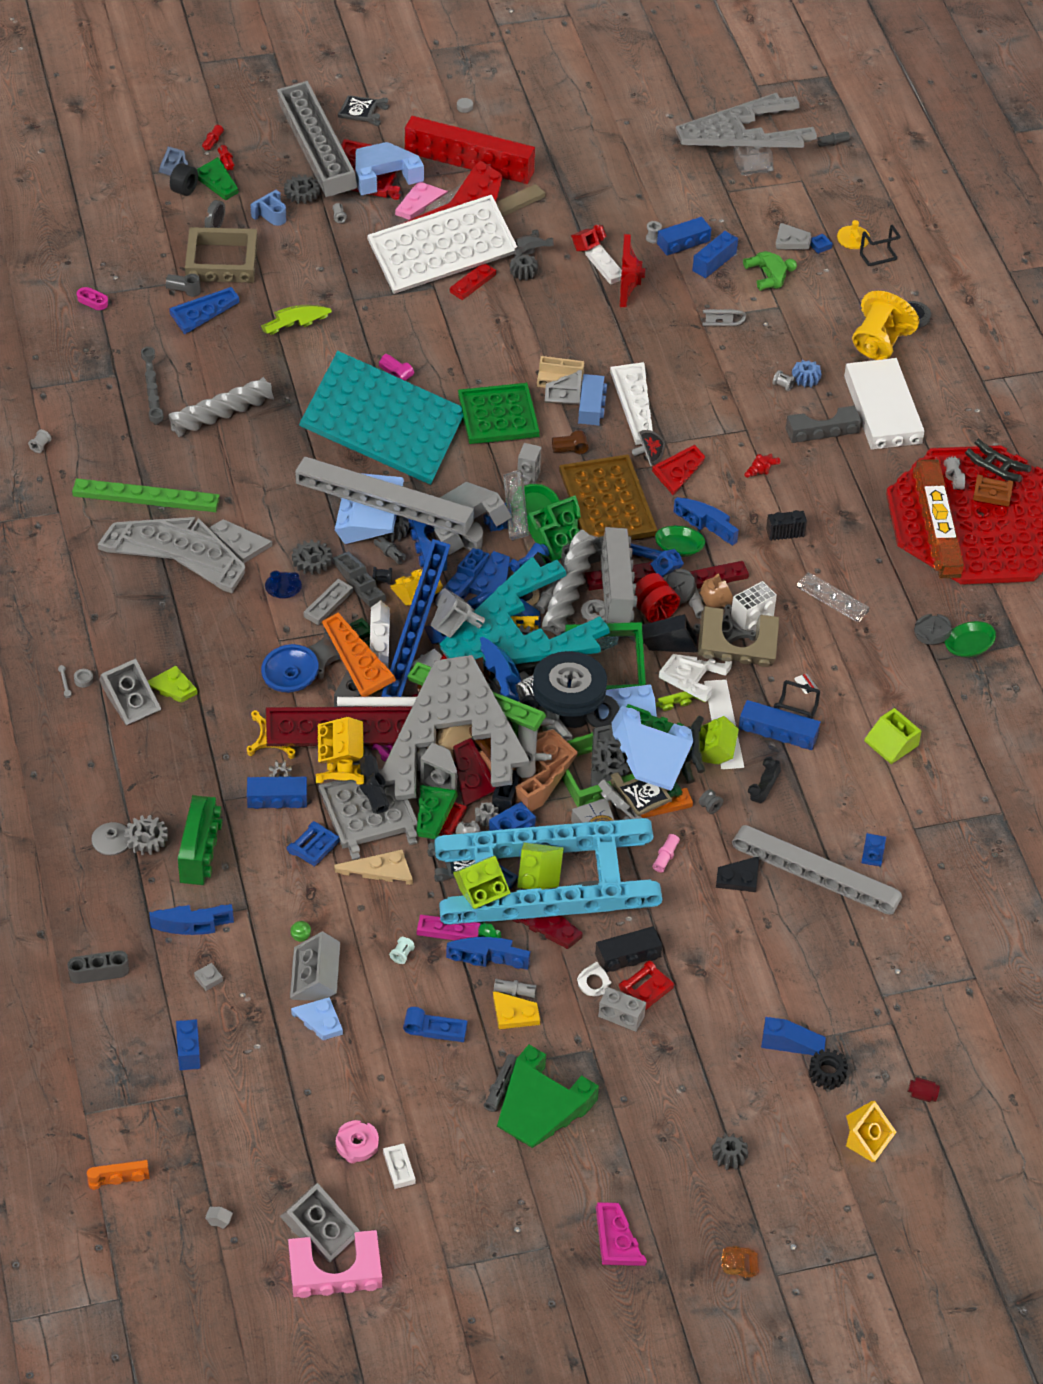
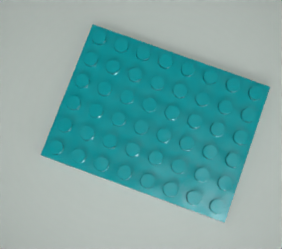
M337 350L299 426L431 485L461 423L463 412L462 407L458 404Z

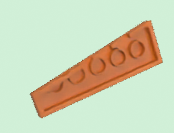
M339 613L322 621L361 697H367L396 681L393 673L378 659L377 655L370 650L368 645L362 641Z

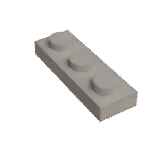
M337 579L303 612L304 617L319 625L353 593V587Z

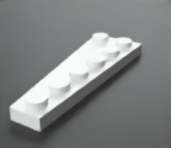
M642 362L610 367V373L635 444H642L638 432L642 430L653 431L645 364Z

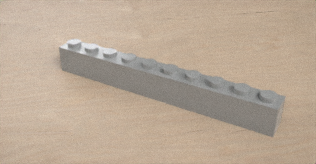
M305 456L295 471L296 484L466 536L474 522V508Z

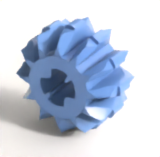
M801 360V362H796L792 369V376L795 377V382H797L798 386L803 385L804 388L806 386L812 388L813 385H817L822 376L820 365H816V361Z

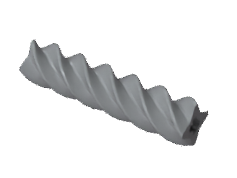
M263 377L260 380L247 383L244 387H236L228 393H220L212 399L199 402L197 405L187 406L181 411L168 414L171 430L178 437H182L187 429L197 431L203 423L208 425L214 424L218 417L230 418L234 411L245 412L250 404L260 406L266 398L274 400L272 385Z
M580 530L573 537L563 566L567 576L559 579L554 588L553 597L549 602L548 611L542 622V629L551 631L556 636L565 630V625H568L566 618L575 612L572 602L580 598L577 587L585 583L583 572L591 567L588 557L596 552L593 542L598 540V537L589 535L584 530Z

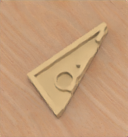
M402 850L334 865L335 873H341L342 875L355 873L362 874V878L383 879L388 882H393V879L406 881L408 885L413 884V879Z

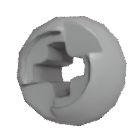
M461 821L455 831L456 834L481 832L476 821H471V823H463Z

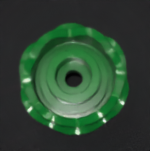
M484 922L482 925H479V937L501 938V932L495 930L492 924Z

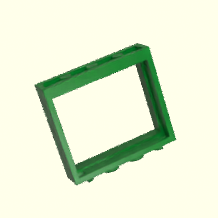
M642 622L606 623L610 633L602 637L635 636L638 684L607 685L606 690L646 685ZM582 624L565 625L564 632Z

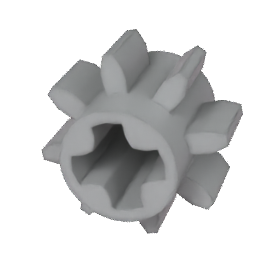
M275 760V766H269V770L273 771V773L269 774V777H292L288 773L292 770V766L287 767L286 760L283 763H278ZM277 769L284 771L282 776L277 773Z
M491 802L481 803L480 808H475V821L480 822L482 826H489V819L498 815V807H494Z

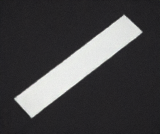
M727 680L704 681L705 685L713 687L712 694L708 698L711 719L714 720L725 716L736 726ZM738 736L733 759L721 763V769L744 768Z

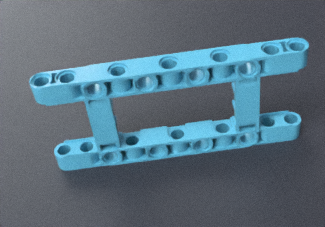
M639 818L439 836L434 842L435 856L438 860L445 862L475 860L476 863L490 856H496V858L521 857L524 842L564 847L563 853L595 850L599 878L598 885L561 886L556 889L541 890V888L517 890V892H511V894L476 909L471 907L464 896L448 897V899L442 900L439 904L440 920L444 924H460L658 906L662 903L661 886L658 882L651 881V879L620 881L616 850L617 847L640 846L651 842L654 837L652 823L649 819Z

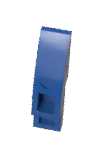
M675 498L673 512L699 530H702L704 527L708 528L709 531L715 533L732 546L737 543L739 529L729 523V515L696 500Z
M472 548L457 566V572L443 589L446 588L462 599H465L469 594V587L483 568L490 554L480 549Z
M483 636L480 637L482 645L480 648L486 660L485 666L488 671L495 673L501 688L500 694L515 701H520L516 684L522 680L514 662L499 646Z
M232 904L198 909L196 911H191L190 905L149 912L151 928L173 934L215 933V926L234 923Z
M473 937L448 942L446 958L471 963L475 966L486 967L487 962L492 961L496 964H505L518 969L528 970L530 951L512 947L513 940Z

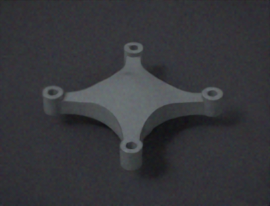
M532 230L531 235L514 239L517 245L515 255L532 254L535 252V247L553 246V238L540 239L538 238V230Z
M726 605L722 621V632L725 639L730 644L741 638H749L754 641L756 631H748L736 626L730 615L732 606ZM700 624L693 626L696 634L700 633Z
M325 628L324 637L316 644L307 647L317 657L319 664L317 678L319 679L324 678V671L328 665L335 660L341 659Z

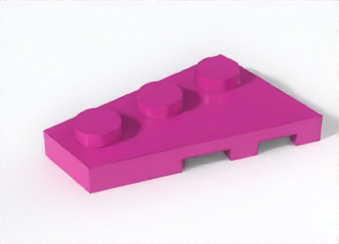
M597 1202L596 1215L602 1265L645 1266L647 1260L641 1254L638 1248L639 1244L630 1232L629 1223L619 1203Z

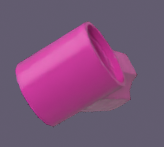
M385 354L379 361V367L404 381L414 375V370L409 363L405 362L402 364L391 355Z

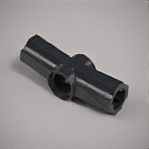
M373 755L363 756L360 758L359 764L361 774L364 775V784L359 785L360 789L368 797L373 813L386 812L390 806L383 788L386 785V781L382 774L379 773L377 759Z

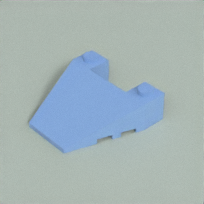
M389 142L356 149V183L361 196L377 192L376 175L401 170L408 185L424 181V165L420 157Z
M622 706L611 722L615 740L619 739L621 743L620 750L622 753H626L628 757L627 763L635 779L671 791L693 744L691 729L686 726L673 724L670 731L666 733L642 725L639 711Z

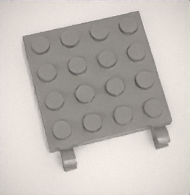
M336 780L319 785V792L336 834L339 836L342 849L349 848L352 860L360 859L358 844L400 833H406L409 845L417 843L415 838L417 837L415 831L417 829V819L408 799L396 800L395 784L383 787L390 806L389 810L379 814L373 813L368 797L361 791L359 784H356L354 780Z

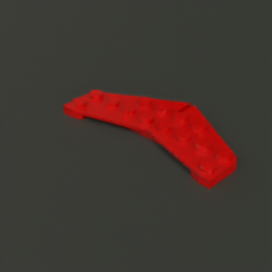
M479 161L475 164L450 203L406 222L492 195L496 202L502 184L501 173L484 162Z

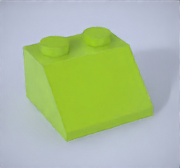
M524 842L521 850L517 888H541L543 890L559 887L564 847Z

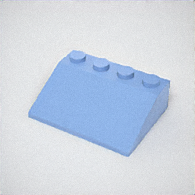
M364 474L403 487V477ZM341 498L335 531L344 544L392 533L397 515Z

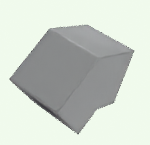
M209 1207L205 1219L211 1226H218L224 1229L229 1224L233 1213L223 1207Z

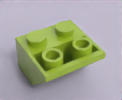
M893 708L879 718L865 737L864 742L886 761L893 764L919 746L922 731L898 710Z
M725 716L714 719L700 728V753L703 762L719 765L733 759L739 729Z
M496 856L487 857L453 872L461 893L473 909L511 894Z

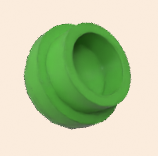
M304 921L295 922L290 929L291 936L299 942L307 940L311 934L310 925Z

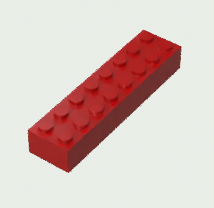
M411 116L405 126V150L419 157L472 170L475 164L482 161L501 173L502 178L528 184L534 174V146L416 116Z

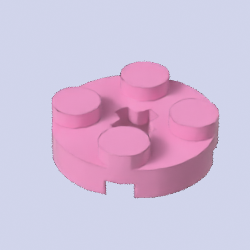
M354 1120L340 1127L339 1133L336 1136V1148L338 1153L347 1162L365 1161L378 1151L379 1136L373 1125L369 1123L366 1125L359 1120ZM354 1138H357L358 1140H363L360 1144L353 1143Z

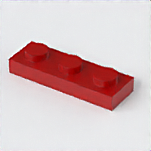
M487 264L480 265L452 285L450 293L464 300L496 276V270Z

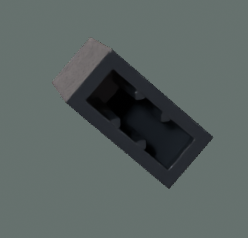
M685 614L642 625L643 644L647 646L649 651L698 652V637Z

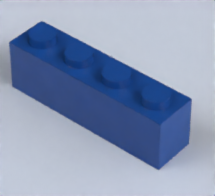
M747 700L740 715L738 729L812 750L819 734L821 721Z

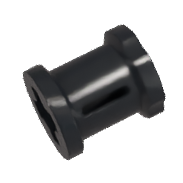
M373 567L372 578L375 582L391 584L392 568L386 570Z

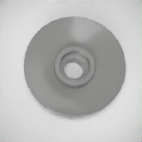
M116 822L105 823L99 826L92 834L93 847L104 855H118L126 851L128 844L125 843L124 830L127 827Z

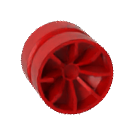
M652 573L646 575L636 583L634 595L637 596L636 607L650 623L667 619L675 613L680 604V597L660 574Z

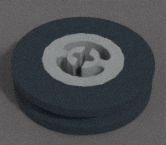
M572 651L557 652L543 658L535 667L532 686L533 695L536 701L549 712L561 716H581L596 710L605 699L607 687L606 671L597 660L586 654ZM569 680H572L571 688H568Z

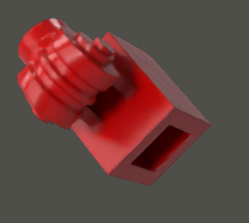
M597 224L592 229H583L571 235L576 251H587L600 245V241H603L607 235L603 225Z

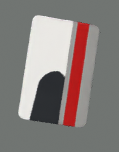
M808 674L794 678L799 684L818 689ZM802 689V691L805 694L812 692L806 689Z

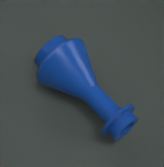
M534 543L524 558L518 561L515 559L511 560V563H509L511 571L515 573L537 552L549 557L547 547L544 544Z

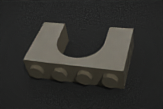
M704 607L701 613L698 655L706 659L721 658V660L726 662L735 660L740 661L742 664L756 663L762 667L773 665L776 660L779 617L760 615L756 624L755 642L747 647H736L730 644L723 635V609Z

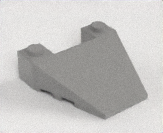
M469 482L461 484L440 497L441 499L474 508V519L487 512L496 527L512 518L497 492ZM434 527L439 540L450 544L448 555L465 546L459 534Z

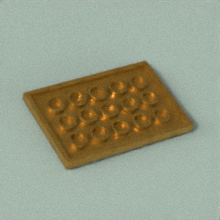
M629 454L559 465V471L568 497L576 495L581 517L578 519L580 530H584L589 535L601 537L604 536L605 527L625 528L628 531V536H631V540L656 535L658 530Z

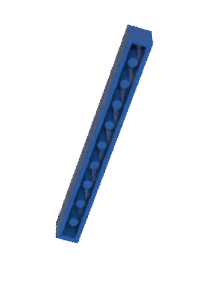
M435 539L432 540L390 668L396 681L384 687L381 697L402 696L450 544Z

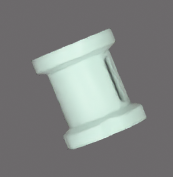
M400 937L397 941L398 945L395 949L391 950L389 956L394 962L405 964L407 955L414 950L415 945L409 938Z

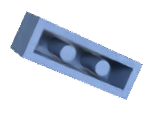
M583 374L578 424L599 425L600 418L604 419V408H601V406H605L606 396L603 394L607 392V383H604V376Z

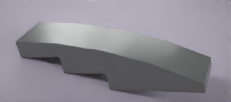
M349 551L332 558L348 584L353 587V590L369 607H372L380 600L382 602L386 601L385 594L376 587V582L366 572L365 565Z

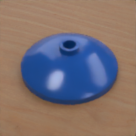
M296 644L284 645L274 649L265 657L261 666V673L265 683L270 688L279 692H295L306 688L315 680L319 671L316 655L307 647Z

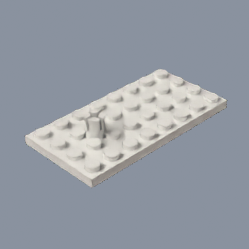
M492 195L367 236L393 294L513 255L517 247Z

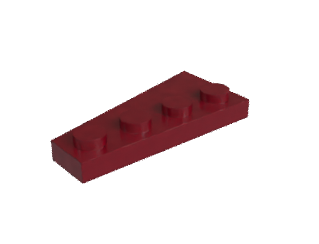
M562 915L512 920L518 924L519 922L529 927V930L535 933L540 932L544 934L545 938L566 949L572 947L583 936V933Z

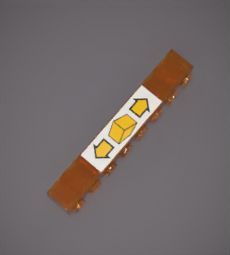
M939 459L917 460V465L913 468V477L917 479L916 490L920 492L919 503L923 505L922 516L926 518L925 530L929 532L928 543L932 545L931 556L935 558L934 569L938 571L939 579L961 578L964 564Z

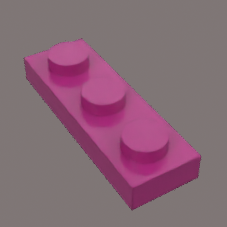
M420 914L417 935L448 940L479 937L478 928L481 923L444 924L441 922L440 917Z

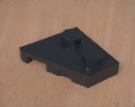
M759 857L718 867L716 888L756 892Z

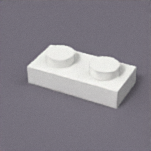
M400 1144L383 1148L384 1158L394 1189L415 1184L416 1179L405 1145Z

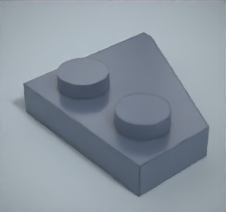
M168 147L159 172L171 176L172 170L177 164L183 163L188 165L185 160L184 151Z

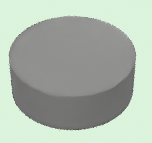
M461 98L457 101L458 111L468 113L473 109L472 100Z
M88 669L77 670L74 673V683L82 688L90 686L93 683V673Z

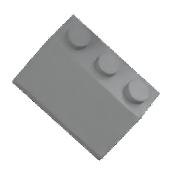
M322 931L294 947L290 999L318 1001L337 993L340 942Z

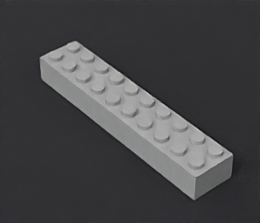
M305 81L277 89L280 107L325 197L357 188L355 172L309 82Z

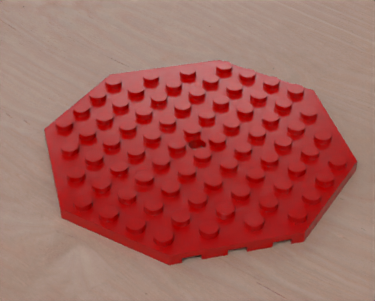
M1001 445L989 446L1014 461L1030 465L1026 459L1017 454H1010L1007 452V448ZM977 446L931 448L923 458L918 459L912 465L908 472L905 471L895 484L887 488L886 496L897 546L959 584L1033 582L1043 573V469L1040 467L1031 466L1030 472L1015 471L1011 467L1007 470L1008 472L1022 475L1021 482L1013 481L1009 506L973 500L977 475H983L984 478L1006 481L997 474L974 464L965 454L970 448L975 454L977 453L985 460L987 455L982 453ZM953 456V458L956 457L960 460L959 469L965 475L964 489H953V481L946 478L944 460L948 459V457L951 458ZM994 459L991 464L1000 468L1004 463ZM925 486L945 487L956 537L951 538L952 543L948 541L949 544L953 545L950 550H933L922 499H927Z

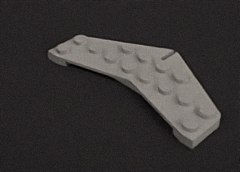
M195 517L115 522L109 527L98 543V550L105 552L174 559L218 588L229 593H233L245 574L244 563L199 518L195 522Z

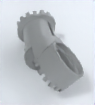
M951 456V458L948 457V459L944 460V467H946L945 476L953 481V489H964L965 475L959 469L960 460Z

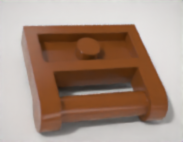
M977 475L973 500L1009 506L1013 481L1008 480L1006 482Z

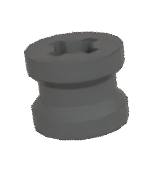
M712 789L705 791L698 802L702 807H706L709 814L717 812L724 801L720 796H716Z

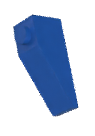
M765 1017L761 1048L814 1055L816 1052L819 1054V1050H825L826 1037L786 1019Z

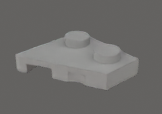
M603 779L598 784L602 789L601 795L607 801L612 800L611 802L619 810L624 811L631 819L642 818L641 815L638 816L621 793Z

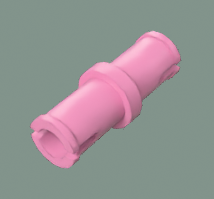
M674 834L668 835L665 844L659 849V855L652 866L655 871L664 872L669 860L674 857V850L680 841L678 836Z

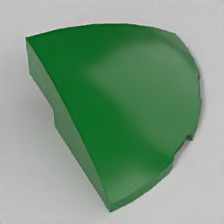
M576 495L547 505L522 517L534 541L547 547L549 558L552 562L561 559L562 548L570 544L573 537L580 531L578 529V519L581 515Z

